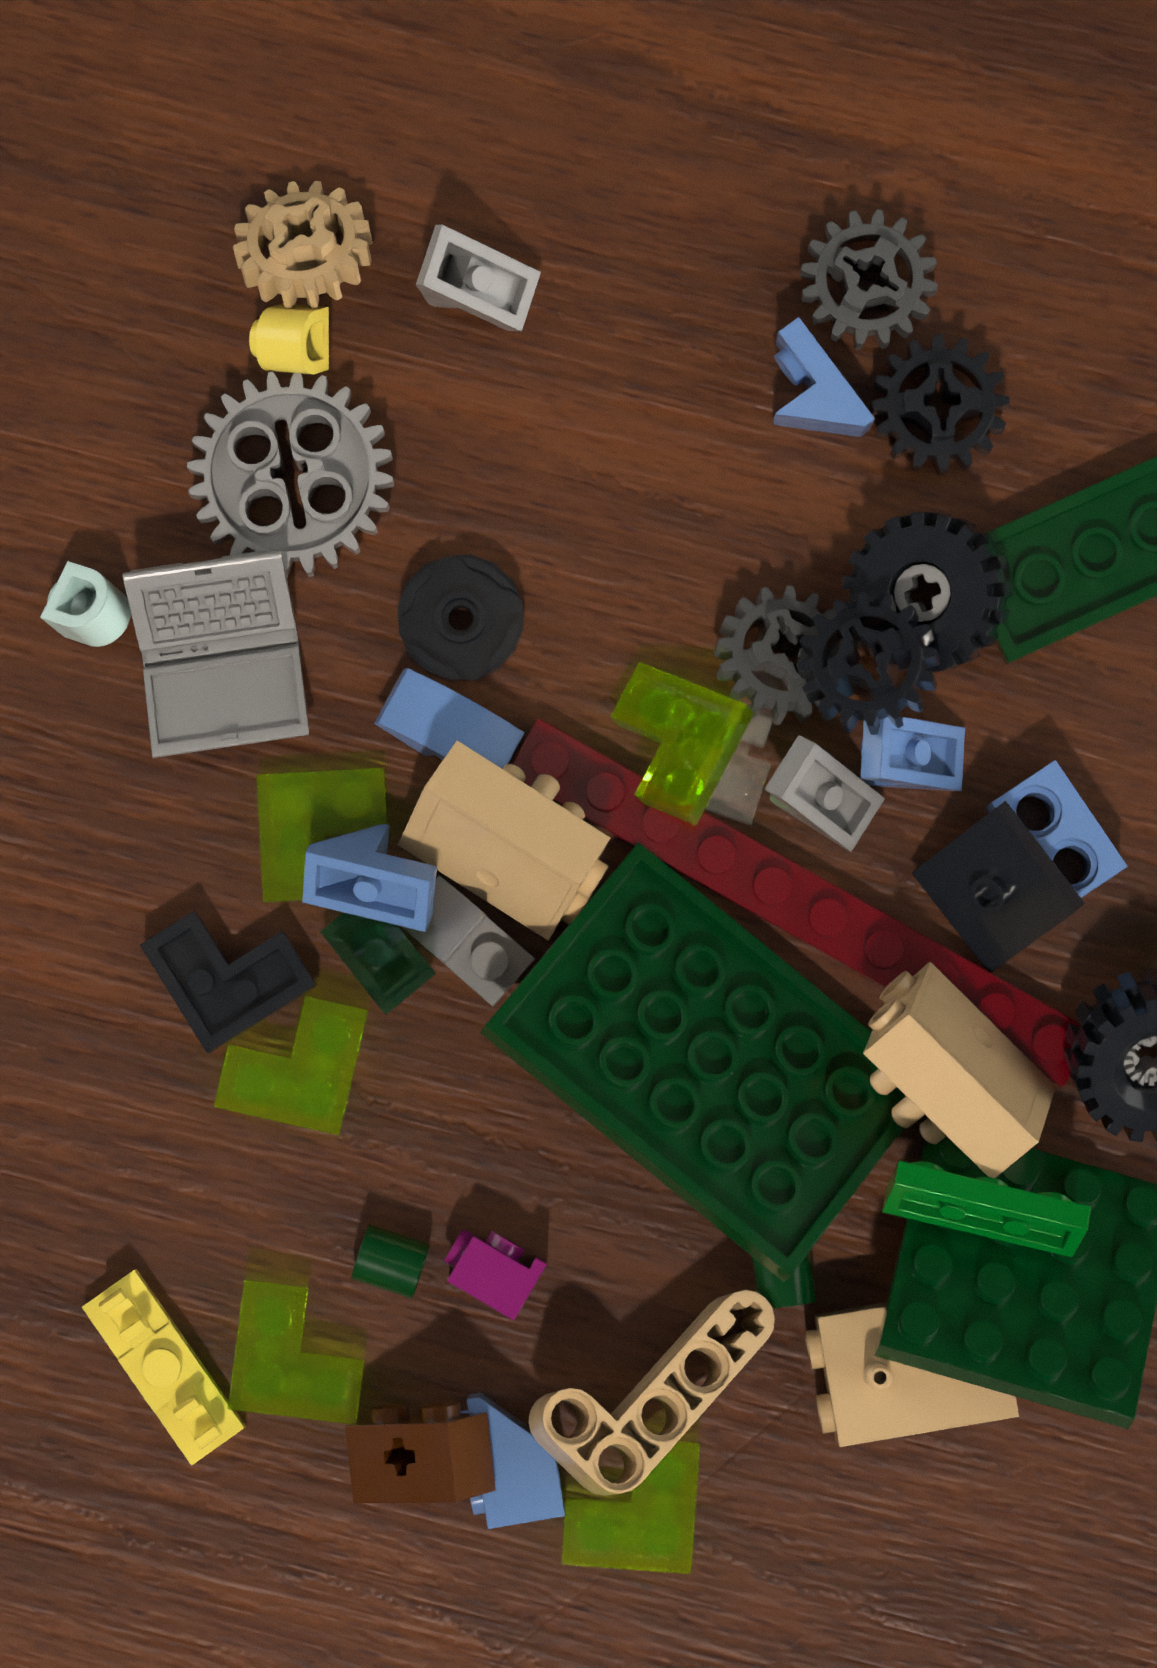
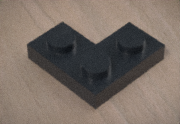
M193 911L140 944L208 1054L318 986L284 931H281L229 964L198 913Z

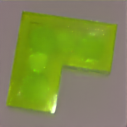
M639 662L610 716L618 726L661 743L634 795L645 805L697 825L754 715L753 711L745 703Z
M384 768L256 775L263 902L302 901L305 855L310 844L325 840V836H341L380 824L388 825Z
M305 996L291 1058L228 1044L214 1107L338 1136L341 1135L369 1010Z
M244 1280L228 1401L229 1410L346 1424L357 1422L364 1360L300 1352L308 1296L307 1287Z
M679 1440L643 1482L631 1491V1502L567 1497L562 1565L691 1574L700 1442Z

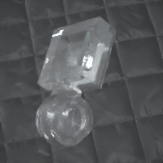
M739 700L727 735L739 740L736 750L732 751L711 743L691 804L699 809L750 826L771 763L747 755L751 744L761 748L764 747L773 720L772 711L764 708L755 718L749 716L751 704Z

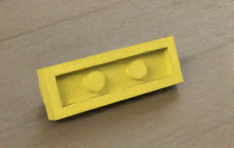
M137 1269L82 1306L84 1312L191 1466L246 1427Z

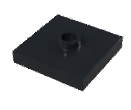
M1006 801L912 872L913 876L990 973L1085 904Z

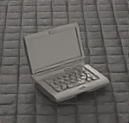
M270 549L222 556L220 559L186 564L182 562L134 569L123 573L126 594L143 659L144 684L153 758L310 735L296 622L281 550Z

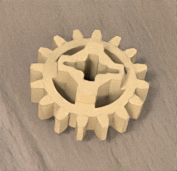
M295 181L289 182L287 195L279 197L270 189L265 191L267 205L261 208L248 204L245 208L248 223L235 225L234 230L238 243L233 245L238 269L242 271L245 285L247 288L258 286L261 300L265 302L270 301L277 294H281L284 308L291 309L296 303L297 298H306L311 309L318 308L319 295L326 292L335 300L341 299L340 284L344 281L349 284L358 285L361 282L358 266H369L372 261L369 245L373 244L369 222L364 220L361 204L358 201L347 204L345 190L340 187L332 191L329 196L324 195L321 181H314L308 192H300ZM338 230L344 236L341 246L337 244L335 235ZM265 244L268 245L270 252L268 259L263 256Z

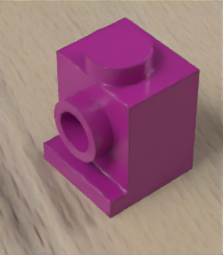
M462 1229L444 1260L446 1264L454 1268L447 1280L449 1283L512 1320H515L546 1267L547 1261L536 1255L532 1264L528 1266L519 1260L525 1250L504 1236L491 1231L488 1238L484 1240L465 1229Z

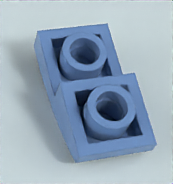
M409 668L403 669L374 722L375 725L424 756L435 755L443 760L455 742L459 741L500 768L508 764L525 733L470 699Z

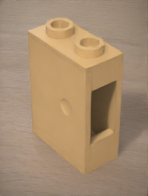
M456 741L425 785L398 846L423 862L437 866L439 872L549 941L560 922L564 921L570 925L593 895L592 892L609 867L600 861L599 858L611 837L583 820L585 813L578 804L565 802L560 806L553 801L560 790L558 781L551 775L540 774L530 787L524 783L526 777L520 767L506 764L503 768H500L464 744Z
M931 962L914 976L908 971L898 975L881 993L879 998L884 1004L868 1023L873 1031L863 1054L878 1068L870 1075L871 1086L877 1093L882 1095H888L896 1087L906 1095L905 1098L892 1108V1117L899 1126L909 1128L926 1115L928 1118L920 1124V1133L927 1142L938 1144L947 1136L988 1177L996 1178L1039 1143L1056 1085Z
M886 1302L814 1314L816 1329L805 1331L811 1369L823 1368L827 1389L826 1394L816 1395L822 1434L834 1432L835 1442L839 1447L1019 1417L1015 1396L874 1356Z

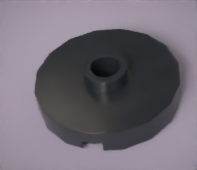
M471 554L444 557L422 566L406 583L398 604L399 634L409 656L428 674L450 682L476 681L498 671L515 653L524 630L523 603L512 579L496 564ZM457 609L470 611L473 615L472 625L465 630L454 629L449 623V617L452 612Z

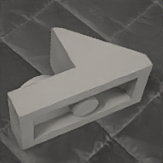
M435 225L416 286L427 303L433 307L460 308L507 331L522 332L541 272L444 225Z
M798 735L765 787V790L771 794L770 801L850 852L856 846L885 799L820 746Z
M440 875L436 878L433 916L426 931L403 927L492 1007L496 1005L535 960L533 956L490 920L483 911Z

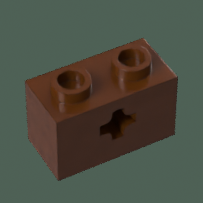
M445 1402L422 1406L421 1414H409L408 1404H390L370 1408L371 1419L345 1425L354 1503L459 1502L496 1491L487 1412L461 1413L459 1402Z

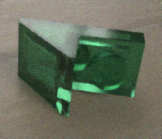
M343 912L320 931L385 1015L436 974L397 925Z

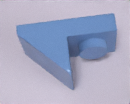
M798 317L780 330L775 343L780 351L774 355V358L782 372L793 385L797 386L804 382L808 389L777 411L773 424L861 437L868 432L875 418L802 320Z
M887 717L880 719L878 734L871 735L864 720L860 778L866 784L877 787L962 791L964 727L903 717L904 726L897 728Z
M380 824L309 845L305 855L302 903L425 932L433 916L437 866L387 855L390 826Z

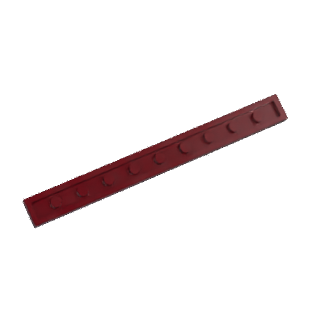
M539 718L536 720L512 762L513 765L523 770L526 777L525 784L531 787L540 774L551 775L558 781L560 786L559 792L553 799L555 803L561 806L565 802L578 804L582 807L585 813L584 819L633 847L639 842L672 869L883 988H886L902 972L908 971L914 976L931 962L1053 1084L1064 1088L1070 1077L1069 1069L1064 1059V1048L1070 1047L1065 1033L1068 1023L1081 1026L1080 1023Z

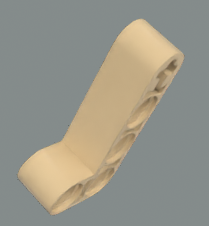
M748 1290L716 1298L708 1304L611 1414L592 1396L579 1389L568 1388L544 1394L536 1400L530 1410L528 1423L532 1436L569 1474L593 1494L606 1496L632 1491L643 1482L768 1340L774 1329L775 1322L772 1306L765 1297L757 1292ZM740 1309L744 1312L746 1316L740 1324L745 1332L730 1335L722 1343L712 1339L725 1335L734 1325L736 1319L731 1312ZM691 1352L701 1355L707 1363L708 1375L701 1386L691 1383L685 1374V1360ZM649 1399L660 1403L665 1410L666 1423L659 1434H653L647 1430L642 1421V1408ZM559 1402L567 1403L576 1413L577 1426L573 1434L568 1438L558 1434L552 1426V1411ZM607 1447H612L618 1451L624 1463L623 1473L615 1483L604 1479L598 1466L599 1457Z

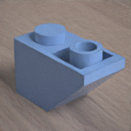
M484 1394L468 1395V1410L461 1411V1413L487 1412L496 1491L470 1498L473 1515L485 1513L488 1529L565 1516V1504L558 1462L537 1443L531 1434L530 1427Z

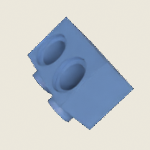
M1056 760L985 807L990 813L1006 801L1016 813L1017 805L1022 798L1035 797L1040 799L1048 809L1049 818L1047 825L1043 830L1029 831L1052 861L1056 853L1062 849L1072 850L1082 858L1084 863L1083 877L1077 884H1071L1081 898L1128 867Z

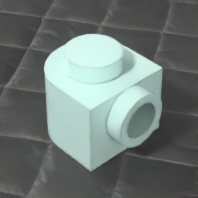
M67 561L58 582L54 584L49 592L47 604L40 618L65 638L89 646L100 647L114 642L123 634L129 624L131 610L126 595L99 572Z

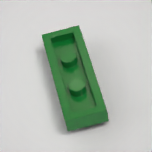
M898 1161L885 1191L882 1212L1073 1257L1088 1230L1091 1206L1074 1203L1067 1196L1055 1192L1037 1194L1012 1188L1005 1182L992 1177L970 1178L945 1172L943 1168L930 1162L907 1163Z

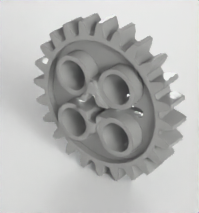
M268 372L267 390L260 393L247 379L243 381L246 399L241 403H238L225 393L221 396L228 412L224 418L209 413L204 415L206 423L214 432L212 438L193 436L192 443L197 449L205 453L206 456L205 459L187 462V469L192 474L204 477V482L192 486L188 489V492L192 499L209 500V504L203 507L196 516L201 524L219 520L220 523L214 529L210 538L215 545L222 544L233 538L235 541L230 555L248 553L249 551L281 550L287 577L291 571L292 563L301 561L308 577L314 576L315 558L321 556L325 558L333 569L339 567L336 553L337 548L343 545L350 552L358 555L361 551L354 534L358 530L374 536L378 533L377 527L368 517L369 512L381 513L389 511L388 502L376 495V490L394 487V478L386 473L377 471V467L393 460L392 453L388 449L372 448L374 444L385 436L382 425L363 428L362 425L371 414L370 407L365 403L349 411L347 407L352 395L350 388L345 386L333 397L328 396V380L324 375L317 379L312 389L305 388L301 373H293L289 387H281L275 373ZM279 420H285L288 424L292 455L297 467L302 471L308 470L307 473L300 474L297 480L306 518V526L303 529H297L294 525L290 493L283 479H275V476L282 475L285 470L276 431V423ZM314 423H322L333 430L331 444L319 452H309L299 445L302 431ZM252 435H260L267 438L271 442V450L262 462L246 464L237 458V450L245 438ZM324 485H335L345 492L343 506L332 514H321L311 507V499L314 492ZM262 497H273L283 504L280 518L269 526H258L249 520V511L252 504Z

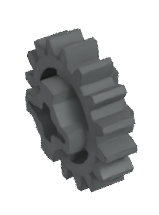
M876 209L870 224H862L861 217L857 211H851L848 216L847 229L842 230L837 224L830 221L826 224L824 230L829 242L825 244L822 241L813 239L810 242L807 251L818 263L809 262L801 266L800 277L814 281L813 285L802 290L801 300L802 303L818 302L819 307L811 319L815 326L827 320L834 324L830 340L837 342L845 332L854 334V349L861 350L867 336H875L879 347L885 349L888 348L890 343V331L895 329L905 339L911 336L913 327L909 316L924 321L928 316L930 308L919 298L933 297L937 292L938 283L924 279V275L935 270L937 261L935 257L920 258L918 253L923 248L926 238L921 234L908 240L904 236L907 220L903 217L890 228L884 226L883 210ZM860 241L877 242L874 247L858 251L847 247L852 243ZM898 254L908 268L910 288L906 286L908 282L898 277L894 263ZM869 269L877 271L880 274L877 282L878 285L873 284L868 291L861 290L857 286L860 275L864 276ZM827 272L831 274V279L840 283L843 299L839 306L834 302L829 293L826 278ZM881 308L890 313V315L880 319H860L863 313Z
M787 585L781 599H775L769 588L764 587L761 588L757 596L756 606L743 597L739 600L734 610L736 617L726 615L719 630L725 638L718 639L713 650V656L726 661L720 665L716 677L718 681H734L735 685L728 697L732 703L741 700L745 696L752 701L748 716L755 718L763 708L772 710L774 725H781L787 711H793L795 718L802 724L807 722L811 715L812 705L816 709L818 708L821 700L808 701L802 687L809 679L801 678L797 670L798 661L812 658L803 651L800 644L801 637L812 636L817 638L819 635L813 622V617L818 614L828 620H832L837 616L834 608L827 610L823 614L816 610L819 599L818 594L813 592L803 603L796 601L794 586ZM758 626V641L752 643L749 649L743 650L745 636L754 627ZM842 638L835 644L828 659L837 655ZM774 649H779L780 653L774 654L773 651ZM793 656L794 661L789 662L788 657Z

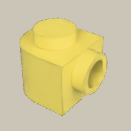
M284 303L266 308L260 318L252 324L249 335L251 353L257 357L260 367L265 371L317 374L329 370V307L318 306V308L311 309L309 305L294 304L291 309L284 308Z

